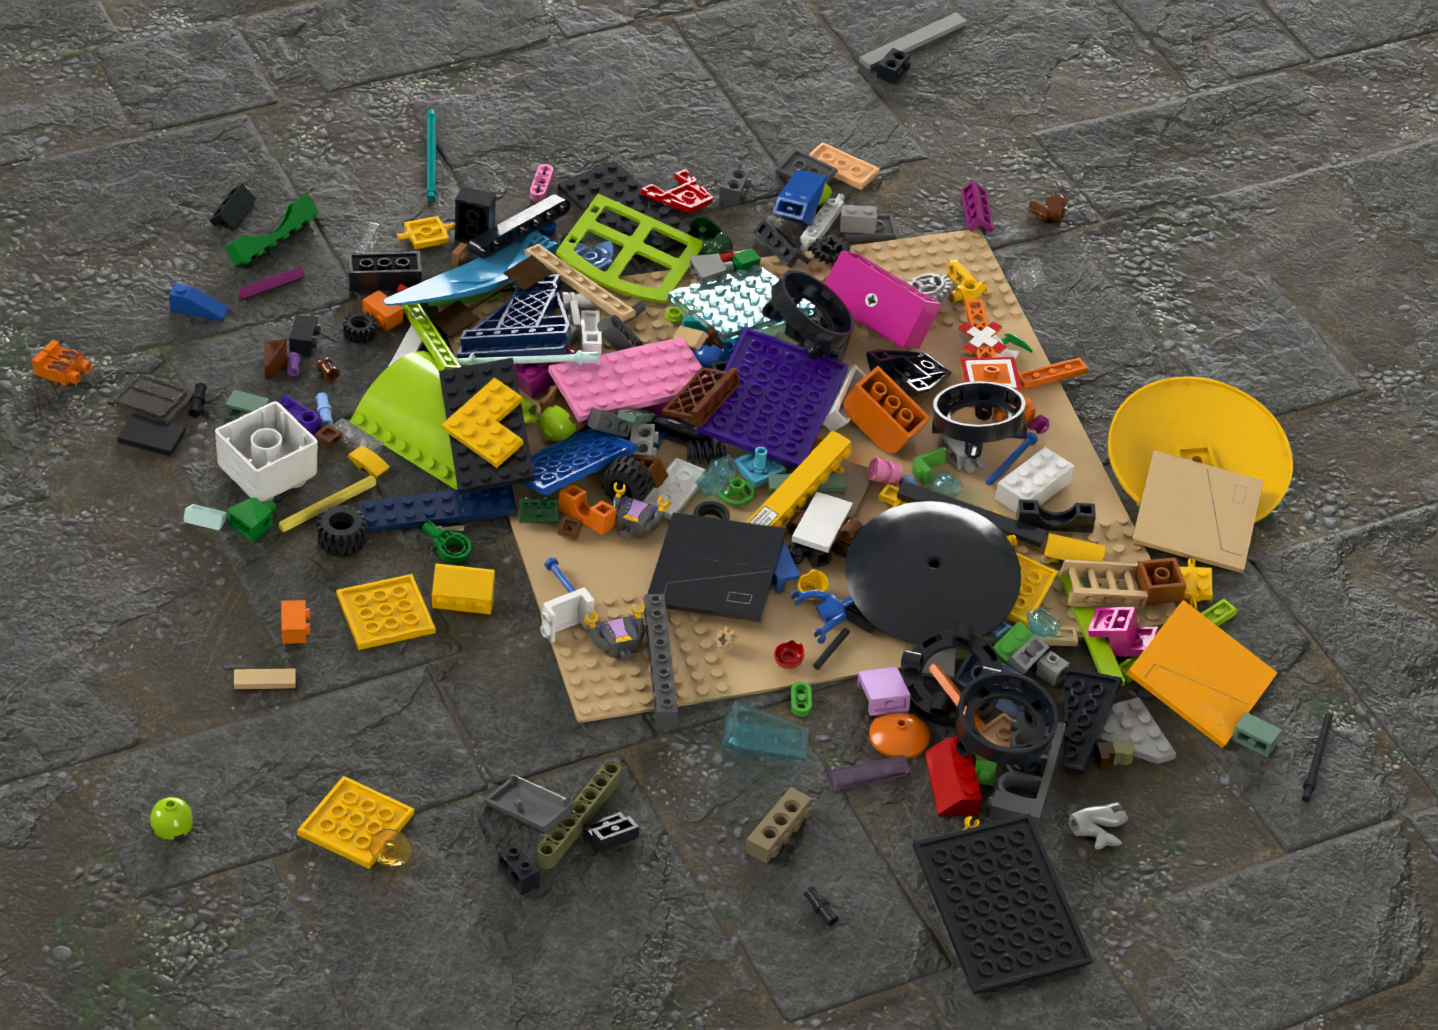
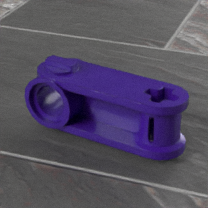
M287 395L281 397L278 403L309 433L315 436V433L319 431V427L322 424V419L317 413Z

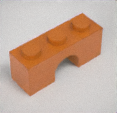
M572 483L561 490L558 502L559 511L571 518L582 520L585 526L601 535L615 527L617 511L615 507L602 500L591 507L586 500L587 492Z

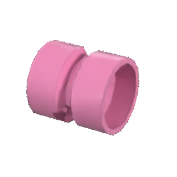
M874 457L868 466V479L896 486L902 476V465L895 461L889 460L887 462L884 458Z

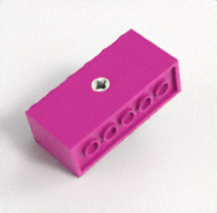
M841 251L825 282L848 307L853 320L865 323V327L871 331L876 330L880 332L882 338L893 340L894 345L901 349L904 347L909 350L920 348L942 305L860 254Z

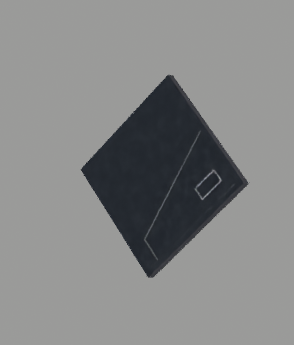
M673 512L647 594H664L666 609L761 622L787 533L786 528Z

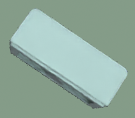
M192 504L185 508L184 522L220 530L228 515L224 511Z

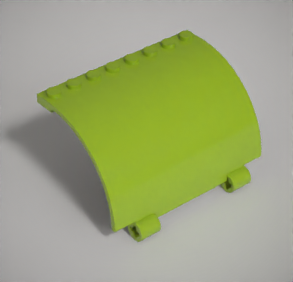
M416 351L396 360L378 376L363 396L349 424L452 488L458 489L449 434L442 429V424L446 421V413L439 376L441 369L430 352ZM522 397L521 405L525 424L538 422L539 418L534 415L537 406Z

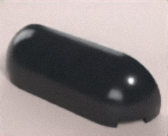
M655 416L651 422L646 423L655 424V430L665 432L666 439L687 445L689 440L692 441L693 446L697 440H699L701 446L703 441H707L708 446L711 441H714L713 438L696 432L697 427L695 425L668 416Z

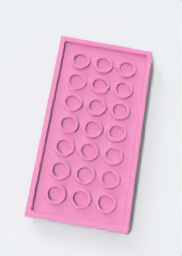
M680 337L601 354L600 359H598L600 360L599 363H583V365H578L576 362H564L550 365L548 372L576 419L580 422L588 420L592 407L618 413L620 410L638 409L669 402L702 366L685 339Z

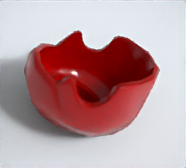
M794 640L779 644L774 652L776 663L784 669H794L801 665L805 657L803 644H798Z

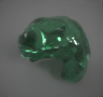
M720 232L714 239L703 241L701 252L703 255L726 254L733 250V242L728 235Z

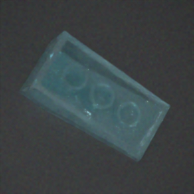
M735 701L725 715L722 746L742 753L805 761L809 728Z

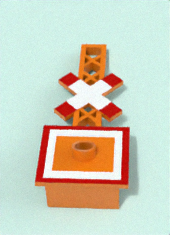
M983 299L965 300L964 306L968 323L964 322L958 327V330L972 338L962 350L970 355L975 353L976 358H960L964 382H995L1022 392L1015 358L996 357L995 352L1001 354L1007 348L1006 345L992 338L1002 329V326L994 321L988 324ZM971 307H979V309L976 311Z

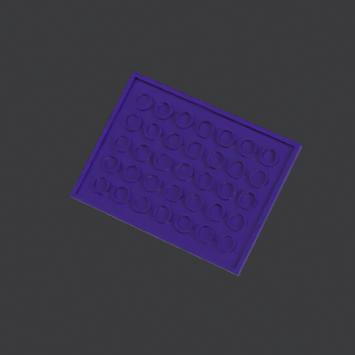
M745 327L724 370L727 372L731 367L737 368L741 384L702 427H697L696 432L755 453L757 447H765L767 449L766 458L796 469L809 456L849 364L824 355L819 359H811L805 348Z

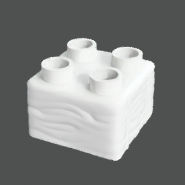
M276 401L215 429L218 465L250 498H256L263 504L269 500L272 501L274 496L291 488L303 486L306 480L317 474V439Z

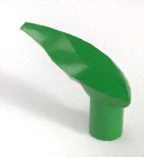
M1007 333L1001 339L1004 345L1011 342L1031 353L1033 352L1025 341L1014 334Z

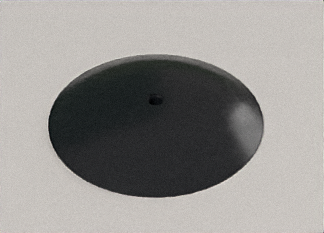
M926 501L903 504L888 509L865 524L849 547L845 562V580L855 606L871 624L891 637L918 645L925 638L935 633L955 630L958 621L971 623L974 626V633L981 637L993 631L1007 618L1016 604L1021 587V569L1017 554L1010 541L988 519L958 505Z

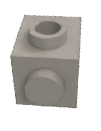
M1050 651L1038 659L1036 675L1055 687L1066 678L1065 667L1069 668V663Z

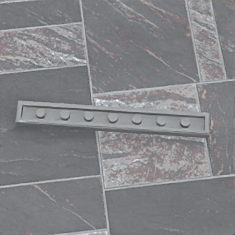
M954 13L860 56L859 62L869 70L878 66V63L892 48L907 53L965 26L967 20L958 13Z

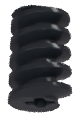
M689 440L687 443V462L691 459L692 464H695L696 459H698L699 463L702 464L703 460L706 459L707 464H710L711 459H713L714 463L717 464L718 460L721 459L722 464H725L726 445L723 446L722 441H718L716 446L715 442L711 441L708 446L707 441H703L701 446L699 440H697L693 446L692 441Z

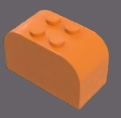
M879 366L859 381L844 400V408L849 418L879 448L888 453L898 452L931 419Z

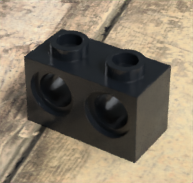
M892 48L878 63L876 78L894 84L898 79H901L905 71L909 70L911 65L909 61L910 54Z
M517 843L499 851L498 868L521 896L539 887L540 870Z

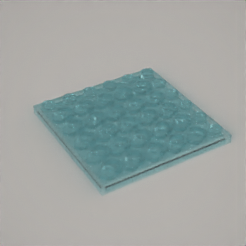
M759 265L752 266L749 270H738L735 273L724 274L716 279H707L705 283H694L688 287L677 288L674 291L668 292V299L707 329L712 325L717 336L723 341L741 336L745 327L758 331L786 322L785 319L781 322H776L763 317V307L772 299V287L779 279ZM804 298L797 305L807 316L817 313V307Z

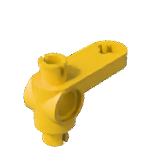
M957 260L947 263L946 267L949 276L958 284L952 294L949 295V300L952 303L958 301L962 304L965 303V300H977L983 292H987V284L984 281L978 283Z

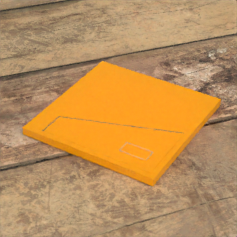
M1182 600L1126 674L1223 748L1232 737L1236 724L1245 712H1250L1278 672Z

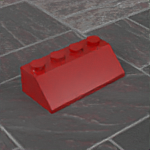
M959 737L946 738L925 752L938 817L979 815L982 798L972 755L966 758L960 756L956 748V742Z

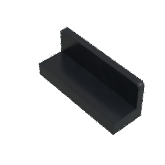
M243 183L229 192L209 221L213 226L223 221L231 230L235 229L256 200L255 196Z

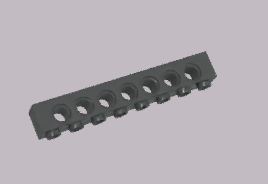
M645 594V608L643 612L656 729L677 728L678 708L664 594Z

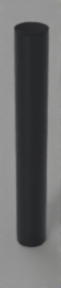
M843 628L813 664L816 670H819L850 634L847 628Z

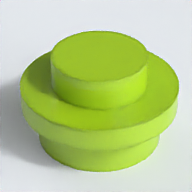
M670 307L665 313L666 320L671 323L681 322L683 320L682 310L678 307Z

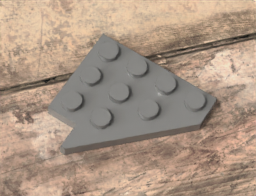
M1140 697L1113 705L1098 743L1130 742L1135 746V757L1156 764L1175 759L1176 752Z

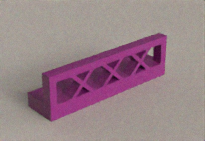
M973 180L961 190L967 228L973 232L982 225L991 233L994 230L988 193Z

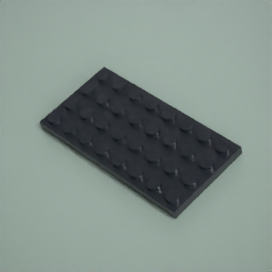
M614 160L558 183V190L583 212L586 211L597 194H601L697 238V233L666 205L641 195V189L644 186ZM593 208L591 212L596 214L598 210ZM604 209L596 219L597 222L627 236H632L640 225L609 209ZM654 230L649 233L643 242L664 253L684 245ZM639 254L633 256L640 264L650 260Z
M513 357L439 371L446 420L493 378L498 379L519 394ZM521 403L499 423L523 439V445L498 468L449 434L459 494L535 481Z

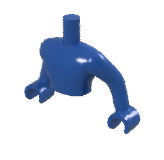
M794 590L791 593V599L797 598L794 600L796 606L801 605L803 600L809 598L823 600L820 605L816 606L820 618L826 624L822 629L818 628L814 631V637L821 636L817 639L819 644L826 641L825 634L846 620L847 616L844 608L854 603L852 596L840 601L832 593L821 590H811L802 593Z

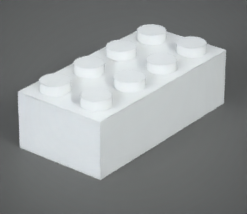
M1044 447L998 482L995 499L1014 512H1017L1019 499L1038 500L1041 506L1072 482L1074 465Z

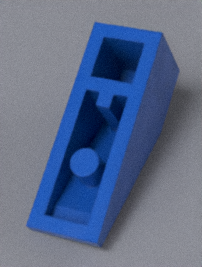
M174 284L169 294L170 312L223 321L228 311V306L192 286Z

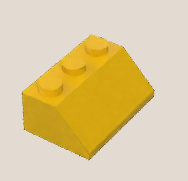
M1049 533L1044 556L1048 557L1047 561L1059 563V560L1065 559L1103 562L1107 546Z
M435 564L432 608L491 614L494 600L495 570Z

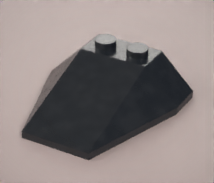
M878 349L867 351L866 353L870 372L879 366L909 397L929 392L952 373L925 352Z

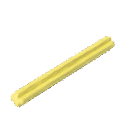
M368 476L280 521L278 523L279 529L282 532H286L321 514L324 510L327 511L328 508L347 501L376 486V479L373 476Z

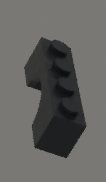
M1018 500L1016 520L1046 531L1093 533L1096 519L1094 503L1076 502L1066 511L1050 512L1043 509L1038 500Z

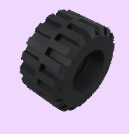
M620 456L607 468L602 475L601 483L603 484L602 489L605 490L606 496H609L611 501L616 496L614 491V484L616 482L618 483L617 490H622L623 484L626 487V491L621 495V498L627 496L643 501L654 486V479L651 477V472L647 470L648 468L641 464L642 462L635 460L633 457Z
M340 505L335 508L330 507L328 511L324 510L322 515H319L317 521V541L320 548L334 556L336 554L339 556L347 554L349 556L352 553L359 552V549H362L366 543V521L362 512L356 511L354 507L349 508V506L345 505L344 507H340Z

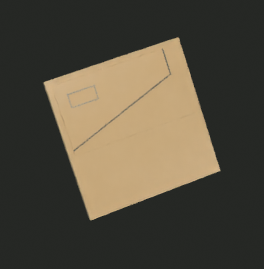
M1154 450L1131 542L1243 573L1263 480Z

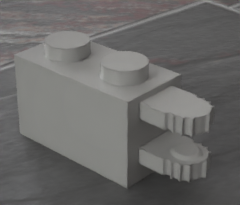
M940 433L938 447L939 449L944 447L947 450L946 457L957 470L965 468L967 472L971 473L974 471V465L978 469L985 467L981 457L971 459L965 454V442L949 438Z

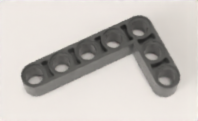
M613 314L597 324L598 331L601 332V335L616 351L644 345L617 315Z

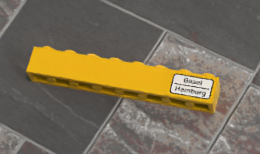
M832 430L746 523L783 527L784 523L794 516L795 511L799 507L802 508L807 498L816 493L820 484H824L829 475L839 468L840 463L850 456L852 451L851 441Z

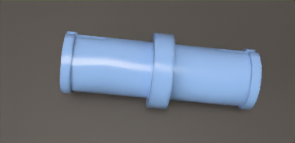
M319 393L316 396L318 405L317 414L322 419L321 426L324 427L327 424L332 426V407L329 405L328 395L326 393Z

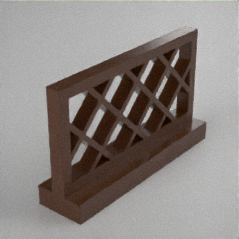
M702 367L662 410L663 415L694 421L696 427H702L740 386L741 380L737 368L731 367L726 372Z

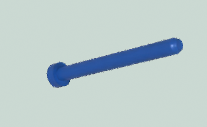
M1032 432L1027 433L1026 439L993 472L986 480V484L992 485L1030 445H1035L1038 442L1037 436Z
M555 557L547 559L544 564L546 569L552 570L569 593L576 591L575 587L558 567V560Z

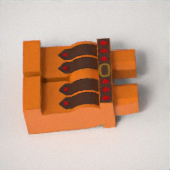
M52 340L43 351L32 359L35 375L54 382H61V385L65 387L70 382L77 384L81 379L80 372L87 374L91 370V363L84 360L82 352L65 349L59 346V342Z

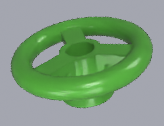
M742 478L726 479L718 487L720 499L733 506H742L750 503L756 494L754 486ZM730 484L729 489L723 492L724 488ZM745 486L749 489L750 495L745 493ZM735 496L740 497L743 500H732L728 497Z

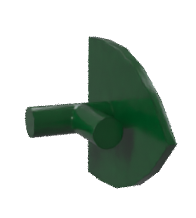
M699 216L691 221L690 228L700 234L699 240L706 242L709 236L724 241L722 230L706 216Z

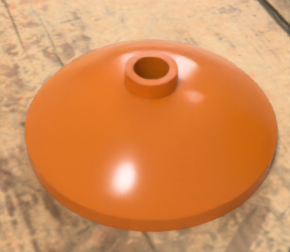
M893 712L881 714L874 719L870 726L869 739L873 747L885 756L895 759H910L926 750L930 740V732L927 725L917 716L907 712Z

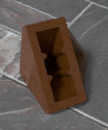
M287 339L264 341L265 379L272 378L287 367Z

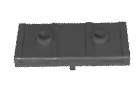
M511 774L508 781L484 799L485 805L512 816L525 824H529L544 833H547L573 812V804L569 803L568 798L515 774Z

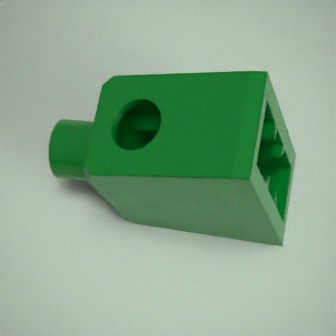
M250 498L227 509L228 524L253 542L272 526V512L276 510V506L271 500L263 504L256 498Z

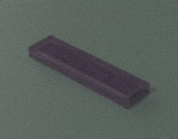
M901 755L827 771L826 776L833 791L910 775L911 769L905 756Z

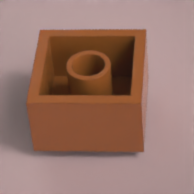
M1176 558L1138 561L1135 579L1140 591H1147L1148 599L1145 605L1181 602L1183 600L1186 582Z

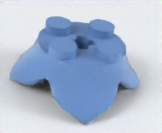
M611 241L597 244L593 250L587 245L579 243L574 251L598 269L607 271L612 262L614 250Z

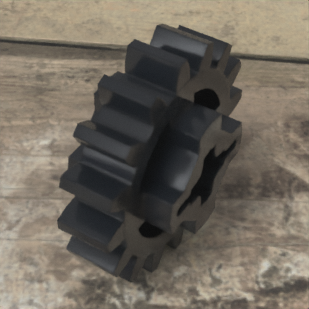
M828 234V237L822 235L821 239L816 238V242H813L812 254H814L815 259L819 258V262L825 261L826 265L828 263L835 265L841 251L850 252L851 246L848 245V241H844L843 237L839 239L837 235L831 236Z

